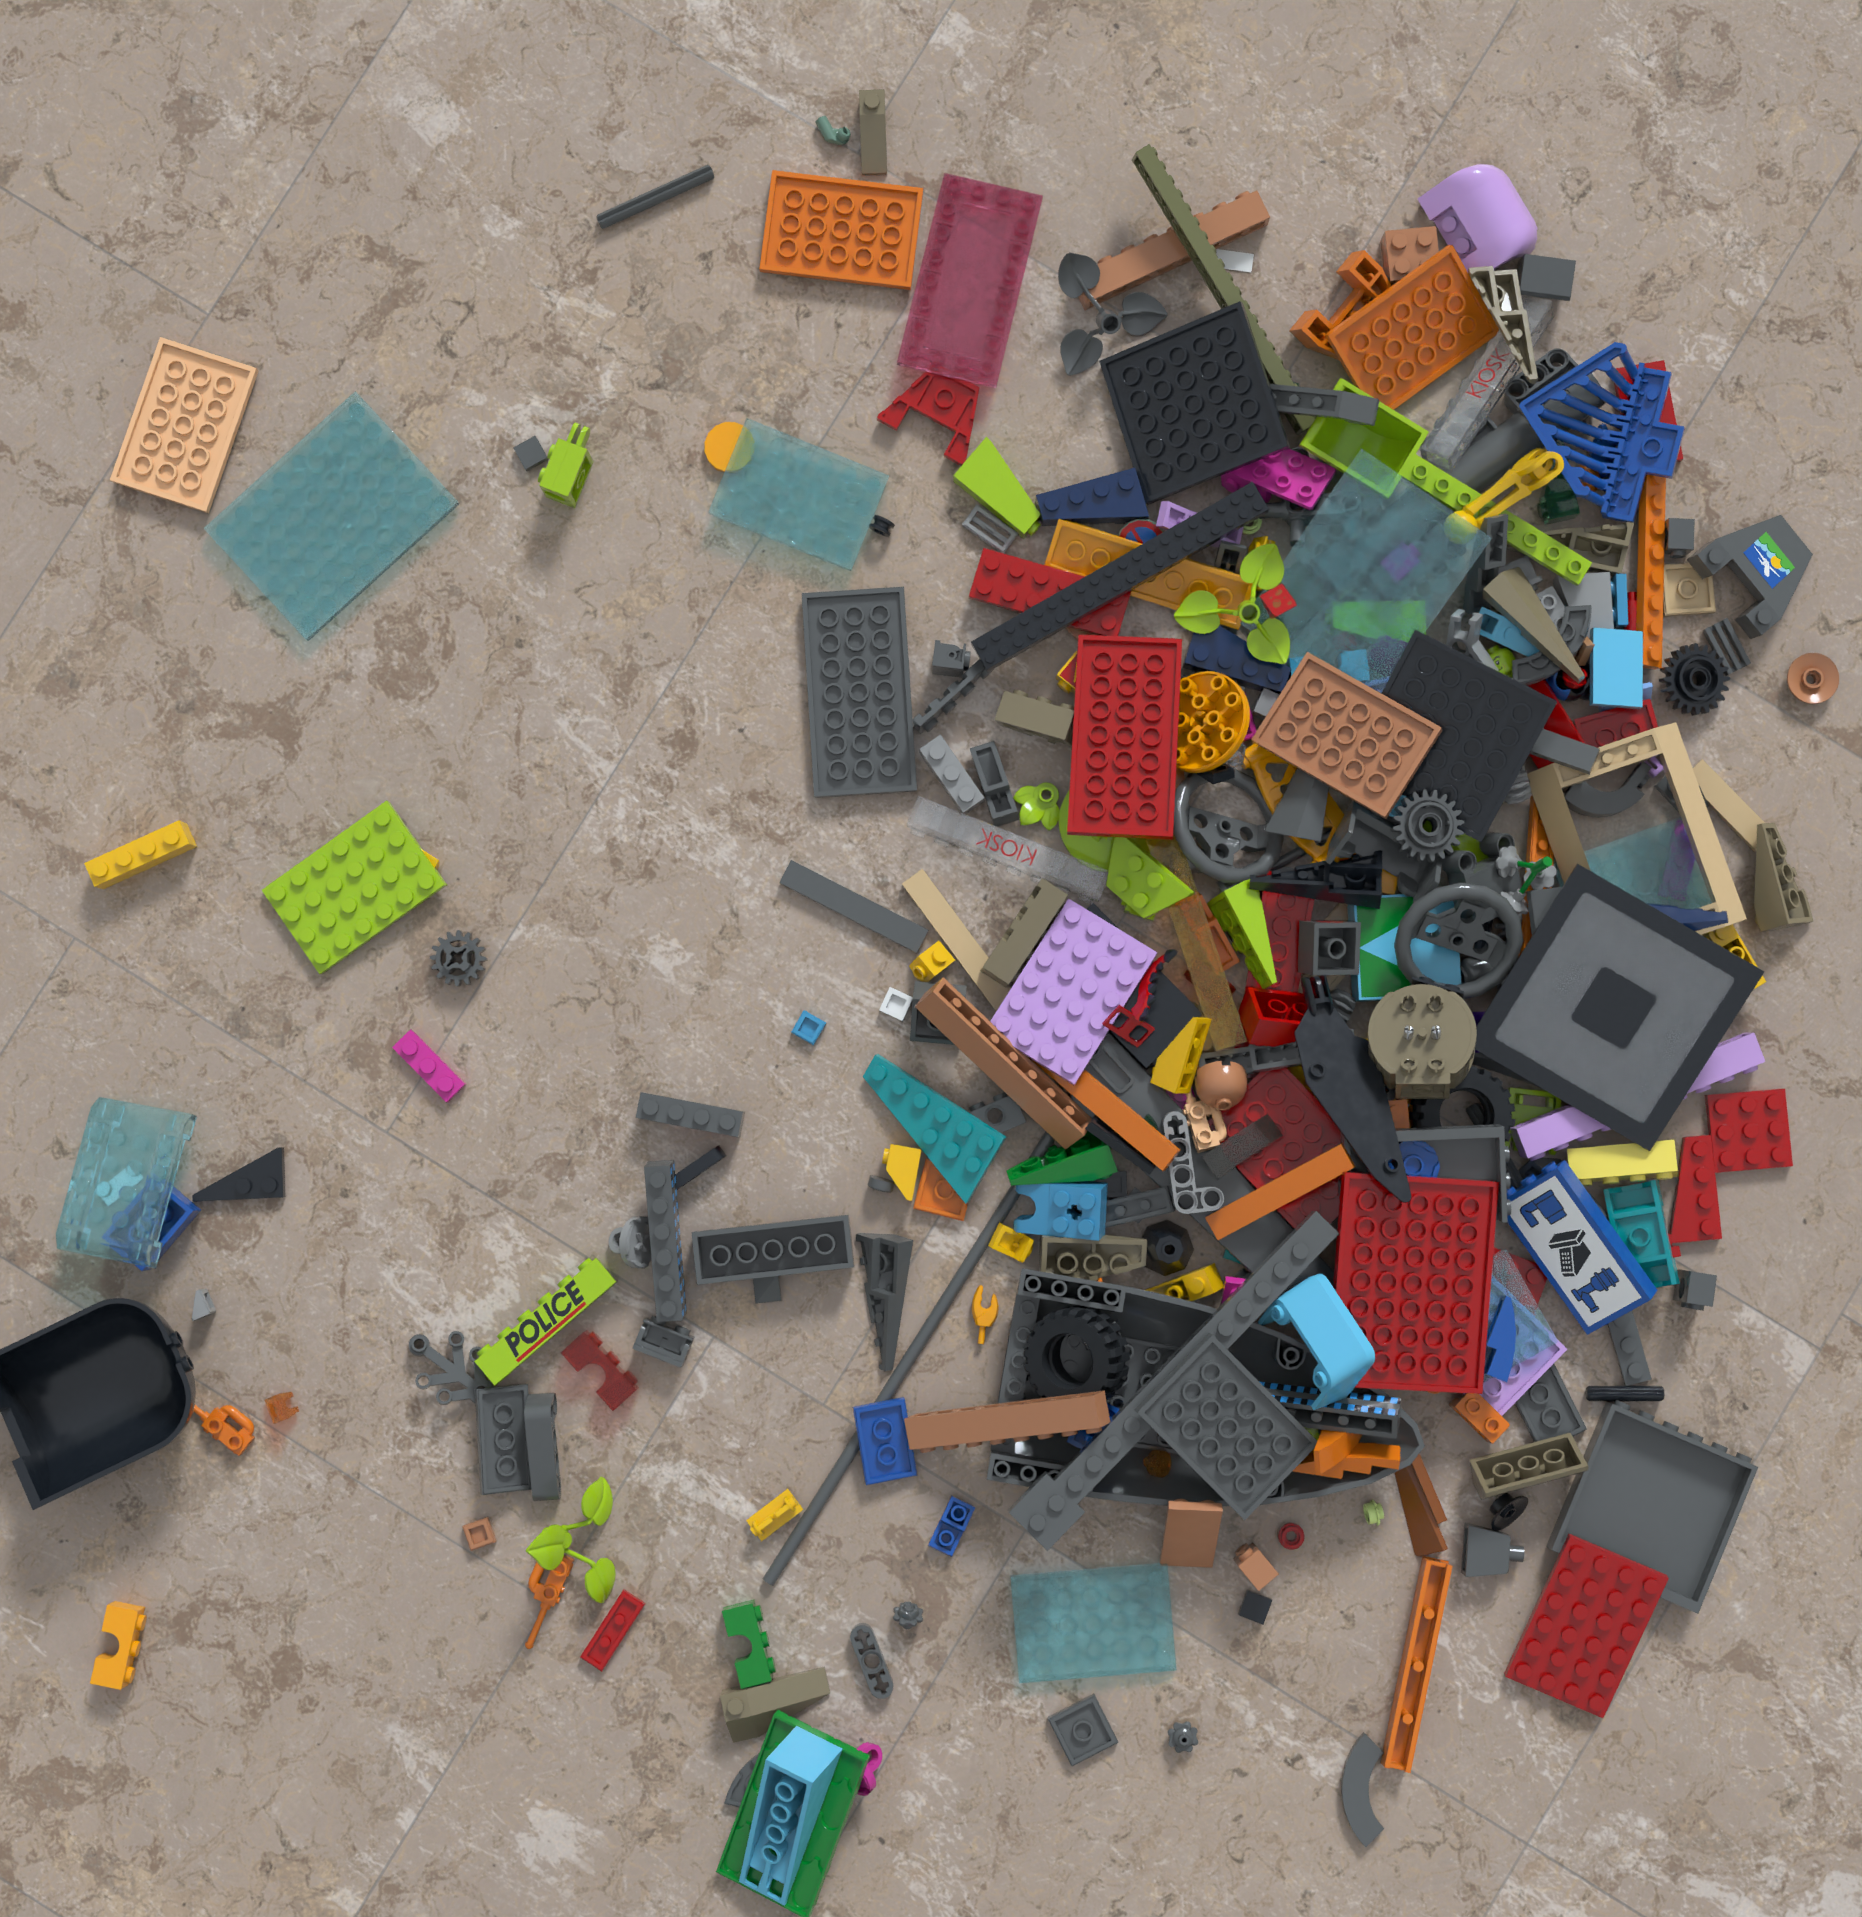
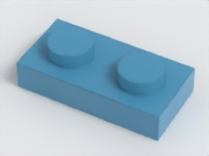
M1615 574L1610 579L1614 629H1623L1628 625L1627 575Z

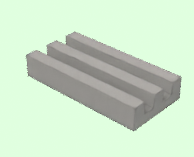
M976 504L962 524V527L996 551L1004 554L1018 536L1015 530L978 504ZM979 513L1009 534L1010 537L1007 539L975 515ZM973 521L975 524H977L978 526H980L982 529H984L985 531H987L988 533H990L992 536H994L995 538H997L998 540H1000L1002 543H1004V545L1001 546L1000 544H998L997 542H995L993 539H991L990 537H988L986 534H984L983 532H981L980 530H978L976 527H974L973 525H971L970 522Z

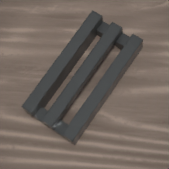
M1728 618L1703 630L1712 650H1717L1716 658H1724L1720 665L1721 667L1726 666L1729 668L1724 672L1726 676L1751 664ZM1722 626H1723V628H1724V630H1725V632H1726V634H1727V636H1728V638H1729L1731 644L1733 645V647H1734V649H1735V651H1736V653H1737V655H1738V657H1739L1741 663L1738 661V659H1737V657H1736V655H1735V653H1734V651H1733V649H1732V647H1731L1729 641L1727 640V638H1726V636H1725V634H1724V632H1723V630H1722V628H1721ZM1712 631H1716L1733 667H1730Z

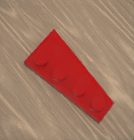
M1711 1135L1683 1137L1678 1166V1183L1675 1187V1204L1671 1216L1670 1234L1672 1235L1673 1243L1722 1239Z

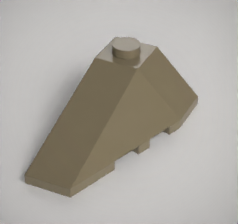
M1775 823L1757 825L1754 908L1756 912L1755 921L1760 927L1761 932L1814 922L1807 895L1804 889H1798L1794 877L1797 875L1794 867L1791 868L1786 862L1787 850Z
M1040 1235L1039 1271L1096 1281L1098 1278L1108 1275H1117L1146 1266L1147 1239L1104 1235L1099 1241Z

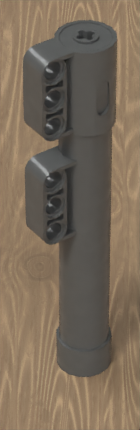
M1559 348L1550 350L1535 361L1537 376L1542 381L1532 384L1528 382L1522 371L1506 384L1504 404L1513 414L1511 417L1497 426L1483 410L1478 408L1471 409L1430 438L1423 446L1422 458L1478 493H1481L1500 479L1509 469H1512L1518 460L1536 448L1545 449L1523 415L1519 405L1523 400L1577 367L1578 364L1565 350ZM1554 362H1558L1562 364V366L1555 367L1551 364ZM1592 373L1588 375L1590 380L1600 385ZM1576 384L1564 390L1567 394L1597 408H1601L1606 403ZM1513 392H1518L1521 394V396L1514 397L1510 394ZM1549 400L1542 404L1544 408L1581 422L1589 417V415L1560 401ZM1539 417L1544 424L1554 425L1558 429H1561L1566 432L1571 430L1570 428H1567L1565 426L1559 425L1557 423ZM1472 422H1478L1481 425L1478 427H1472L1469 424ZM1458 437L1460 441L1452 442L1449 438ZM1431 452H1438L1440 455L1437 457H1431L1428 454ZM1414 487L1357 529V544L1347 546L1342 544V541L1333 543L1310 561V566L1318 581L1333 598L1340 600L1363 583V579L1381 566L1380 562L1401 543L1404 542L1409 546L1455 511Z

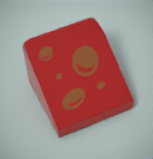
M1283 584L1259 596L1271 619L1297 606L1295 600Z

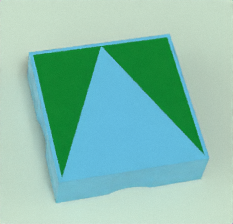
M1404 894L1382 895L1380 909L1347 904L1348 920L1361 922L1359 975H1351L1352 997L1356 998V1002L1380 1001L1389 992H1395L1403 987L1411 986L1398 968L1394 941L1399 922L1413 904V897H1408ZM1454 902L1441 903L1429 912L1439 914L1453 908ZM1430 924L1426 927L1425 931L1433 933L1438 929L1439 925ZM1417 938L1411 940L1410 947L1413 962L1422 974L1438 983L1461 984L1459 952Z

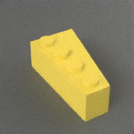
M1674 1140L1656 1141L1650 1151L1636 1143L1567 1149L1568 1164L1583 1186H1591L1592 1182L1603 1181V1184H1617L1619 1180L1642 1182L1650 1178L1667 1180L1678 1177Z

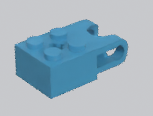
M1081 1181L1015 1185V1190L1018 1194L1031 1197L1035 1202L1036 1210L1034 1214L1017 1217L1013 1221V1229L1018 1233L1099 1241L1105 1235L1108 1183ZM1075 1205H1077L1078 1210L1082 1211L1080 1214L1074 1210Z

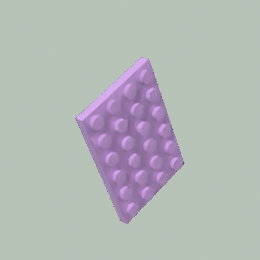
M1068 899L990 1022L1010 1040L1013 1047L1075 1086L1110 1030L1102 1023L1118 1005L1122 1007L1126 1005L1158 952ZM1121 1012L1117 1013L1109 1023L1113 1025Z

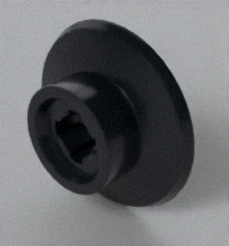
M1509 1493L1498 1497L1490 1507V1512L1494 1515L1491 1521L1492 1530L1499 1531L1512 1524L1526 1509L1528 1498L1525 1496L1513 1498Z

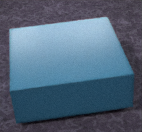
M804 1010L791 1033L814 1045L826 1022Z

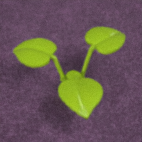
M1265 544L1249 552L1240 565V577L1244 582L1253 584L1250 600L1241 602L1237 610L1217 609L1218 600L1208 591L1199 590L1189 594L1174 613L1175 620L1189 631L1206 634L1213 632L1219 627L1220 618L1218 614L1239 616L1243 622L1248 624L1254 623L1257 627L1251 630L1247 636L1249 652L1259 660L1285 664L1290 652L1288 630L1283 622L1276 618H1268L1261 625L1258 621L1260 609L1255 604L1257 585L1263 590H1270L1278 586L1283 579L1284 564L1277 545Z
M599 1477L597 1481L592 1483L583 1495L581 1509L583 1515L587 1518L585 1521L562 1526L554 1524L546 1527L525 1550L546 1570L557 1568L564 1557V1553L589 1564L591 1569L585 1574V1588L588 1595L597 1603H604L611 1593L616 1576L614 1564L608 1558H600L595 1563L593 1560L568 1549L572 1543V1536L568 1533V1530L590 1525L592 1521L595 1525L601 1526L609 1518L613 1506V1497L610 1486L603 1477Z

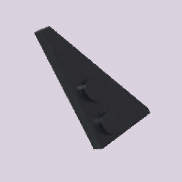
M284 1147L272 1150L193 1194L192 1202L286 1197Z

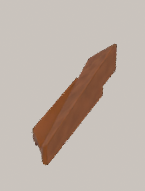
M1418 1454L1411 1465L1394 1472L1414 1553L1416 1556H1423L1448 1549L1438 1527V1524L1447 1521V1518L1421 1456Z

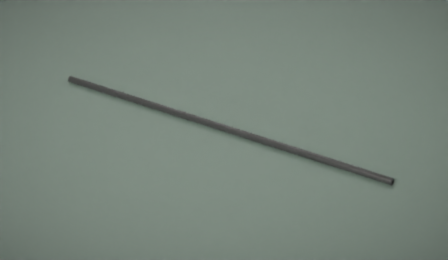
M1046 1131L1029 1158L1045 1156L1048 1148L1054 1143L1055 1140ZM1015 1185L1010 1186L875 1402L891 1400L987 1249L999 1222H1004L1021 1194L1016 1192ZM857 1432L850 1439L764 1575L763 1580L768 1584L774 1586L858 1453Z

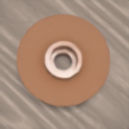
M1806 653L1796 658L1790 665L1787 672V684L1791 693L1798 700L1808 704H1819L1831 698L1836 692L1839 685V672L1834 662L1827 656L1820 653ZM1807 676L1813 677V684H1809L1806 681Z

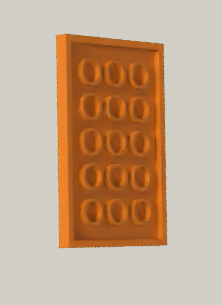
M772 170L759 267L760 272L911 290L923 188Z
M1447 245L1330 330L1325 336L1353 385L1370 396L1379 399L1380 402L1394 410L1499 334L1500 330L1453 245Z

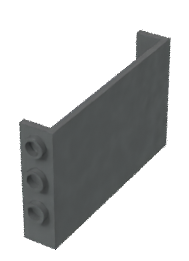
M1493 1124L1395 1128L1398 1143L1401 1141H1424L1434 1148L1440 1164L1437 1177L1499 1182L1496 1220L1502 1223L1508 1222L1507 1215H1511V1201L1507 1199L1506 1189H1510L1511 1182L1509 1173H1506V1162H1509L1510 1154L1508 1146H1505L1504 1126ZM1340 1132L1341 1143H1343L1355 1164V1167L1347 1172L1370 1173ZM1338 1180V1194L1340 1196L1341 1180Z

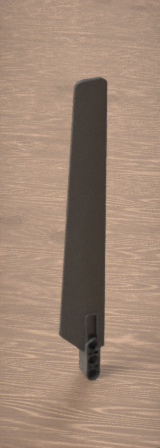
M1108 1032L1100 1044L1098 1052L1093 1055L1085 1070L1163 1135L1162 1119L1164 1115L1171 1111L1183 1114V1110L1161 1087L1150 1083L1152 1077ZM1072 1095L1071 1099L1093 1118L1095 1114ZM1174 1115L1172 1120L1167 1123L1174 1130V1135H1168L1169 1140L1175 1137L1184 1138L1183 1133L1177 1134V1126L1181 1125V1120H1177ZM1188 1126L1196 1188L1214 1186L1220 1189L1224 1195V1202L1219 1209L1256 1190L1249 1180L1218 1148L1197 1153L1192 1133ZM1175 1142L1174 1145L1180 1149L1176 1157L1182 1156L1185 1152V1147L1181 1142ZM1156 1166L1150 1175L1147 1174L1159 1187L1169 1186L1170 1189L1168 1167L1165 1171H1162ZM1185 1168L1177 1169L1174 1175L1175 1180L1178 1183L1185 1182L1188 1179V1171ZM1215 1191L1207 1192L1204 1196L1205 1203L1209 1206L1216 1204L1218 1201L1217 1193ZM1188 1194L1181 1195L1178 1199V1205L1183 1209L1189 1208L1192 1204V1199ZM1217 1210L1189 1214L1217 1240L1205 1219L1206 1216ZM1274 1210L1217 1241L1252 1273L1294 1228L1277 1210ZM1318 1255L1279 1296L1308 1277L1316 1274L1326 1276L1333 1286L1334 1271Z

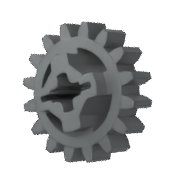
M457 930L456 936L451 932H447L448 939L445 940L439 937L440 946H432V949L437 952L436 955L430 956V959L436 961V964L431 968L432 970L440 971L436 976L437 978L442 979L446 976L445 983L448 985L453 980L457 987L461 986L463 980L466 985H470L471 977L477 980L480 978L477 974L478 970L485 971V968L481 966V962L488 961V958L482 956L481 953L486 951V948L478 947L477 945L481 940L479 938L471 940L472 933L467 932L465 937H463L461 930ZM457 941L466 942L462 947L452 945V943ZM444 951H445V953H446V962L443 964V962H442V956H443V953H444ZM456 953L462 955L463 962L461 964L455 962L456 957L454 955ZM475 953L474 966L471 964V955ZM459 969L463 970L466 974L456 976L451 973Z

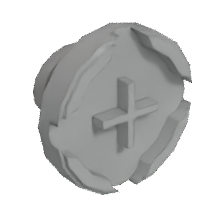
M646 1216L630 1218L623 1227L614 1229L609 1236L610 1249L615 1253L621 1254L625 1264L631 1268H646L649 1266L650 1260H652L649 1222Z

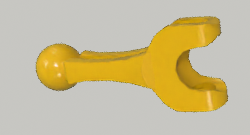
M1536 448L1518 460L1513 468L1509 469L1485 493L1463 506L1462 511L1451 513L1444 523L1445 536L1455 544L1470 542L1475 537L1477 530H1480L1484 518L1499 515L1505 509L1529 496L1532 491L1541 488L1559 475L1564 468L1562 456L1543 448ZM1552 458H1553V459L1555 460V463H1556V464H1555L1554 469L1551 470V471H1549L1550 468H1551L1552 465H1553V460H1552ZM1510 486H1515L1510 493L1477 518L1473 516L1497 495Z

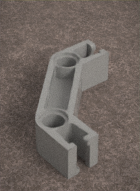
M1457 609L1450 618L1446 645L1499 671L1479 641L1483 614L1472 613V617L1468 622L1471 625L1469 632L1462 631L1461 620L1465 615V610ZM1457 641L1463 642L1466 650L1460 649Z

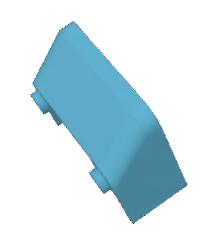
M1323 1274L1310 1276L1279 1296L1257 1322L1262 1326L1274 1321L1279 1325H1286L1292 1322L1318 1362L1313 1372V1381L1321 1391V1394L1311 1405L1313 1410L1347 1398L1375 1362L1373 1347L1327 1277Z

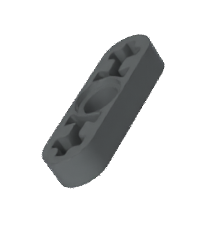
M859 1623L851 1631V1643L872 1695L879 1699L887 1698L893 1691V1679L872 1627L866 1623ZM861 1629L864 1633H869L866 1638L868 1646L872 1644L875 1646V1648H868L860 1653L859 1649H864L861 1639L856 1640L855 1638L858 1636V1630ZM868 1654H876L879 1657L880 1663L877 1667L869 1668L866 1666L864 1659ZM884 1669L885 1672L880 1673L881 1680L889 1683L886 1686L885 1692H882L881 1689H875L878 1683L876 1675L870 1678L869 1674H875Z

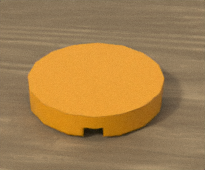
M723 422L716 425L708 433L704 442L705 455L708 462L720 472L737 473L744 470L752 462L755 454V441L751 432L745 426L736 422Z

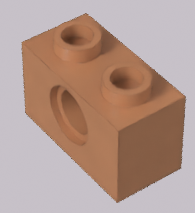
M1253 1542L1250 1545L1245 1543L1235 1551L1237 1556L1233 1560L1258 1591L1279 1575Z

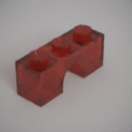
M586 1330L568 1345L561 1354L577 1372L581 1371L588 1364H597L603 1368L606 1375L605 1382L596 1393L614 1411L639 1389L636 1385L638 1380L629 1370L625 1372L618 1365L621 1361L611 1350L607 1353L601 1346L603 1343L602 1339L594 1331L589 1333Z

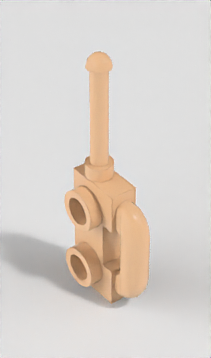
M1190 1090V1093H1185L1187 1100L1183 1107V1115L1187 1117V1125L1190 1127L1197 1153L1219 1148L1220 1142L1224 1141L1227 1135L1221 1111L1205 1105L1202 1100L1196 1101ZM1211 1115L1216 1131L1210 1130L1206 1117Z

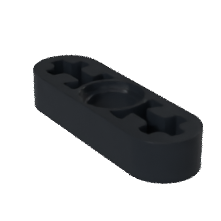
M720 1145L675 1174L677 1190L726 1157Z

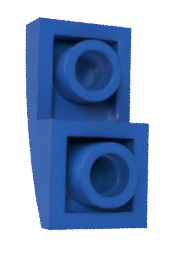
M951 1496L928 1546L952 1557L975 1507Z

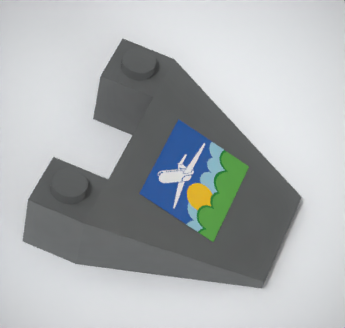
M1779 515L1712 540L1691 555L1687 561L1702 580L1714 575L1726 564L1731 568L1756 599L1755 603L1735 618L1739 626L1752 639L1763 635L1781 620L1813 554L1783 516Z

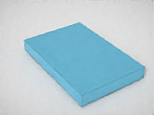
M1593 627L1590 629V640L1595 644L1590 654V706L1642 708L1643 631Z

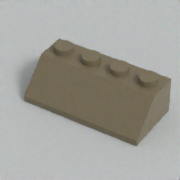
M1571 1433L1469 1460L1473 1484L1481 1500L1589 1470L1588 1464Z

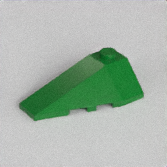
M1087 1131L1082 1138L1066 1150L1062 1146L1057 1147L1053 1145L1048 1148L1045 1156L1041 1158L1038 1156L1031 1157L1006 1170L1010 1184L1013 1186L1103 1180L1111 1177L1118 1170L1109 1146Z

